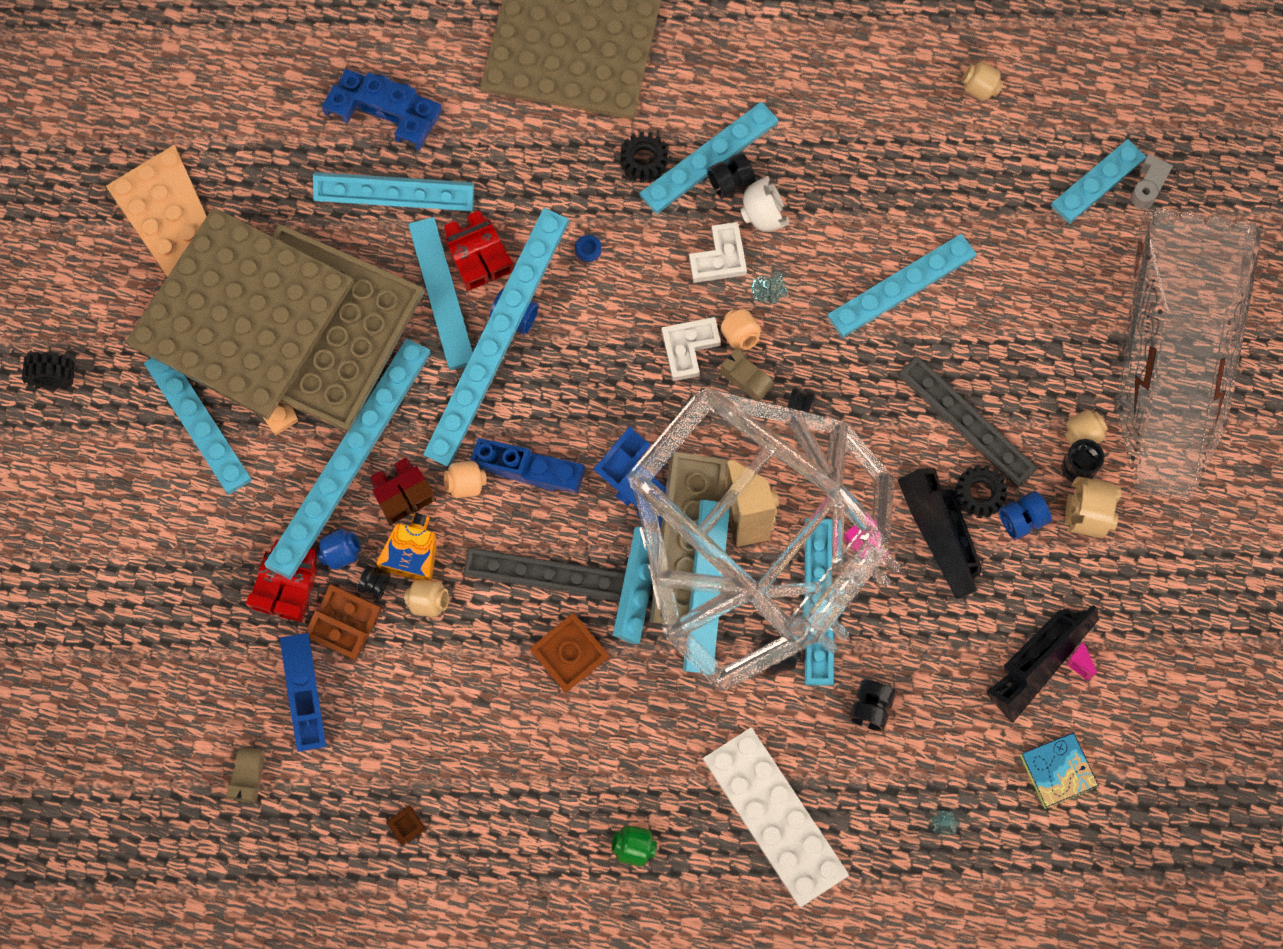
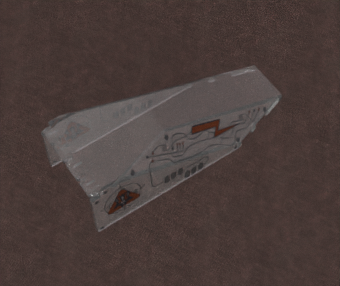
M1156 208L1155 212L1153 210L1148 211L1134 240L1116 414L1119 416L1122 429L1121 435L1126 445L1134 491L1191 501L1227 428L1260 251L1261 232H1259V227H1256V223L1236 220L1234 228H1231V219L1208 216L1205 224L1203 223L1204 215L1180 212L1179 219H1175L1176 211Z

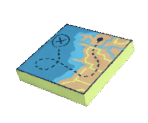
M1074 732L1020 754L1044 809L1099 786Z

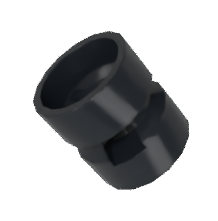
M742 152L727 158L726 164L721 161L707 168V175L714 190L720 188V190L716 191L720 199L736 193L737 187L742 190L756 182L753 168L748 158Z
M1081 439L1074 442L1062 460L1061 469L1065 478L1072 483L1077 477L1093 479L1104 463L1103 449L1098 443L1089 439Z
M866 679L861 680L856 695L859 702H854L848 719L859 726H862L863 720L870 722L868 729L879 732L884 731L889 717L886 709L892 708L897 692L880 682Z

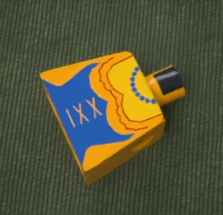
M414 513L410 526L395 525L377 561L380 571L415 580H432L437 538L435 533L426 531L430 520L428 516Z

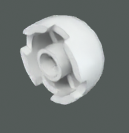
M768 176L754 182L747 188L743 196L744 208L740 209L745 222H752L756 229L763 232L775 231L789 225V218L787 216L783 218L780 212L783 210L782 207H784L783 201L774 183L769 185L770 180Z

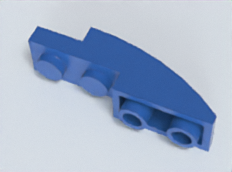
M478 438L470 460L475 461L480 469H484L492 474L553 492L558 489L578 494L586 471L584 464L534 454L527 448Z
M309 633L280 637L297 752L326 747Z

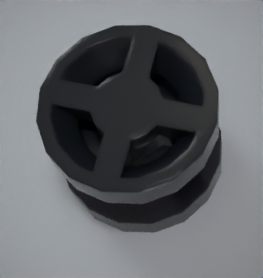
M793 387L786 413L790 415L797 413L802 418L808 419L815 393L810 391L803 393L800 392L799 388Z
M368 565L359 580L358 592L371 593L374 598L380 600L390 581V573L385 571L382 573L377 572L373 566Z

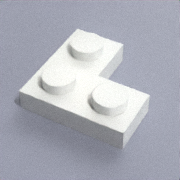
M738 222L711 226L715 250L689 254L693 283L747 275Z
M715 317L662 327V336L672 380L678 381L700 376L695 351L721 345Z

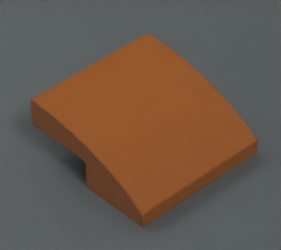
M330 584L319 610H315L306 633H309L310 640L356 660L383 607L334 584Z

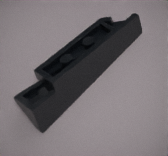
M935 468L917 469L898 479L910 512L955 598L960 599L976 592L977 588L974 578L980 575L982 567L954 490H941Z
M1092 605L1089 606L1087 611L1071 613L1070 609L1059 610L1004 665L1005 673L1008 675L986 692L989 698L1012 723L1015 722L1099 621L1097 607Z

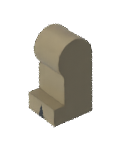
M738 348L721 364L720 374L755 401L759 402L774 386L772 379L745 358V354Z
M239 747L235 760V769H233L231 783L228 785L226 793L228 799L257 804L265 758L264 750Z

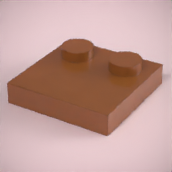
M574 612L529 648V651L565 693L610 657Z

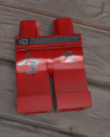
M479 210L467 216L471 227L461 230L457 221L444 225L447 248L467 292L489 283L488 274L491 280L494 281L511 274L514 269L513 262L505 251L490 218L486 220Z
M276 539L271 551H265L257 580L252 593L248 595L246 605L251 610L274 616L276 614L278 617L302 623L318 572L315 566L317 552L315 549L310 548L290 580L265 566L266 560L279 541Z

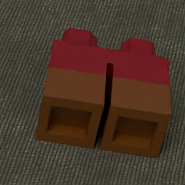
M403 458L393 465L399 476L390 481L384 471H379L370 477L374 487L372 491L389 525L412 514L401 491L405 494L414 512L436 501L434 492L417 466L413 467L407 458Z

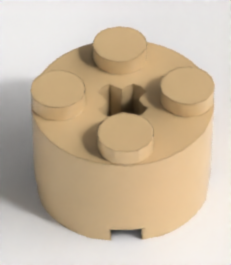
M1077 477L1072 483V487H1076L1074 495L1068 494L1065 525H1070V527L1066 530L1071 533L1104 538L1109 530L1114 531L1117 527L1118 514H1115L1116 503L1120 500L1121 488L1110 482Z

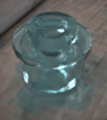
M775 272L769 278L764 275L757 276L752 283L754 298L758 302L768 301L770 304H776L778 299L786 297L788 289L784 286L783 275L780 272Z

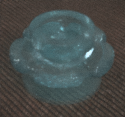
M941 811L932 817L931 825H933V832L935 834L951 836L957 833V826L960 825V821L954 817L953 813Z

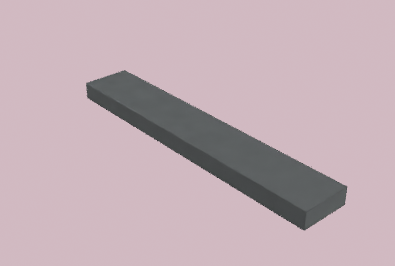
M918 355L898 373V376L1017 488L1038 469Z
M468 548L463 576L620 602L625 573Z

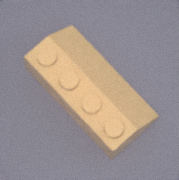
M734 460L727 461L724 499L725 503H730L729 519L736 547L769 540L771 531H774L773 523H776L775 515H777V506H779L776 489L771 490L768 480Z

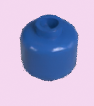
M338 529L320 539L317 556L322 565H328L333 570H339L357 561L361 545L352 531L348 532L345 529Z

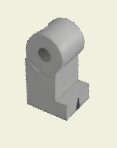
M1148 154L1140 170L1146 176L1143 181L1135 186L1131 194V202L1136 208L1148 209L1152 206L1173 165Z

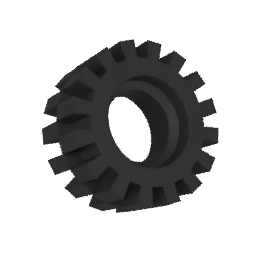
M643 131L639 132V137H636L634 133L631 135V140L627 138L624 141V145L621 146L620 162L627 177L631 175V180L633 181L640 179V183H644V179L653 182L654 177L658 179L661 177L662 172L665 173L666 166L668 165V149H666V143L664 141L661 142L660 136L657 135L653 138L652 132H648V136H644ZM641 150H648L655 158L651 164L640 165L634 160L635 154Z
M48 352L28 354L24 357L22 380L28 386L35 385V388L38 389L41 387L45 389L70 388L74 380L75 362L71 358H66L65 355L57 356V353H52V355L48 354Z
M975 465L974 469L969 467L965 473L963 472L960 475L954 490L956 499L960 504V509L962 511L966 510L968 512L967 515L971 517L972 515H977L976 518H982V516L987 518L993 513L996 514L1007 497V483H1003L1005 478L1003 475L1000 477L997 475L999 472L997 469L990 471V466L985 465L984 468H981V465ZM975 483H984L990 488L991 497L986 501H977L971 496L970 487Z

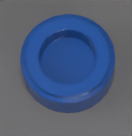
M584 235L576 241L575 253L580 260L593 262L600 257L602 245L597 237Z

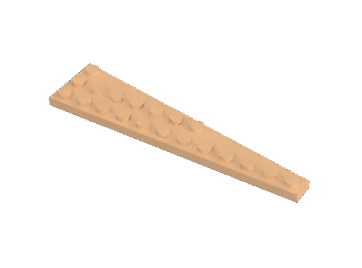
M175 145L106 185L167 277L207 217ZM279 402L269 420L263 417L275 436L298 422L294 409Z

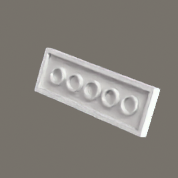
M752 727L703 758L706 766L799 908L849 876Z

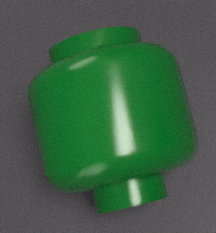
M625 825L620 831L617 830L615 832L611 851L616 855L617 861L642 867L648 862L649 858L653 859L655 857L657 842L653 841L650 830Z

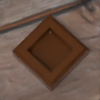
M411 805L386 821L402 847L427 831Z

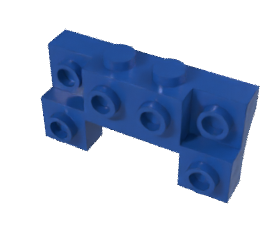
M345 69L337 86H332L322 106L324 115L330 116L331 112L342 116L345 123H349L357 107L360 111L398 124L394 134L396 142L401 143L403 139L414 143L415 149L419 151L442 112L440 103L418 96L416 90L409 84H398L382 74L374 75L368 72L364 76Z
M629 426L593 470L618 490L615 496L626 506L633 503L640 509L636 514L647 524L654 521L661 527L666 487L637 463L638 459L651 444Z

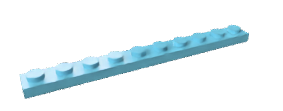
M543 208L423 454L424 456L447 467L451 465L570 222L568 218Z
M406 338L360 411L349 433H346L266 560V568L290 580L292 579L431 354L430 349Z

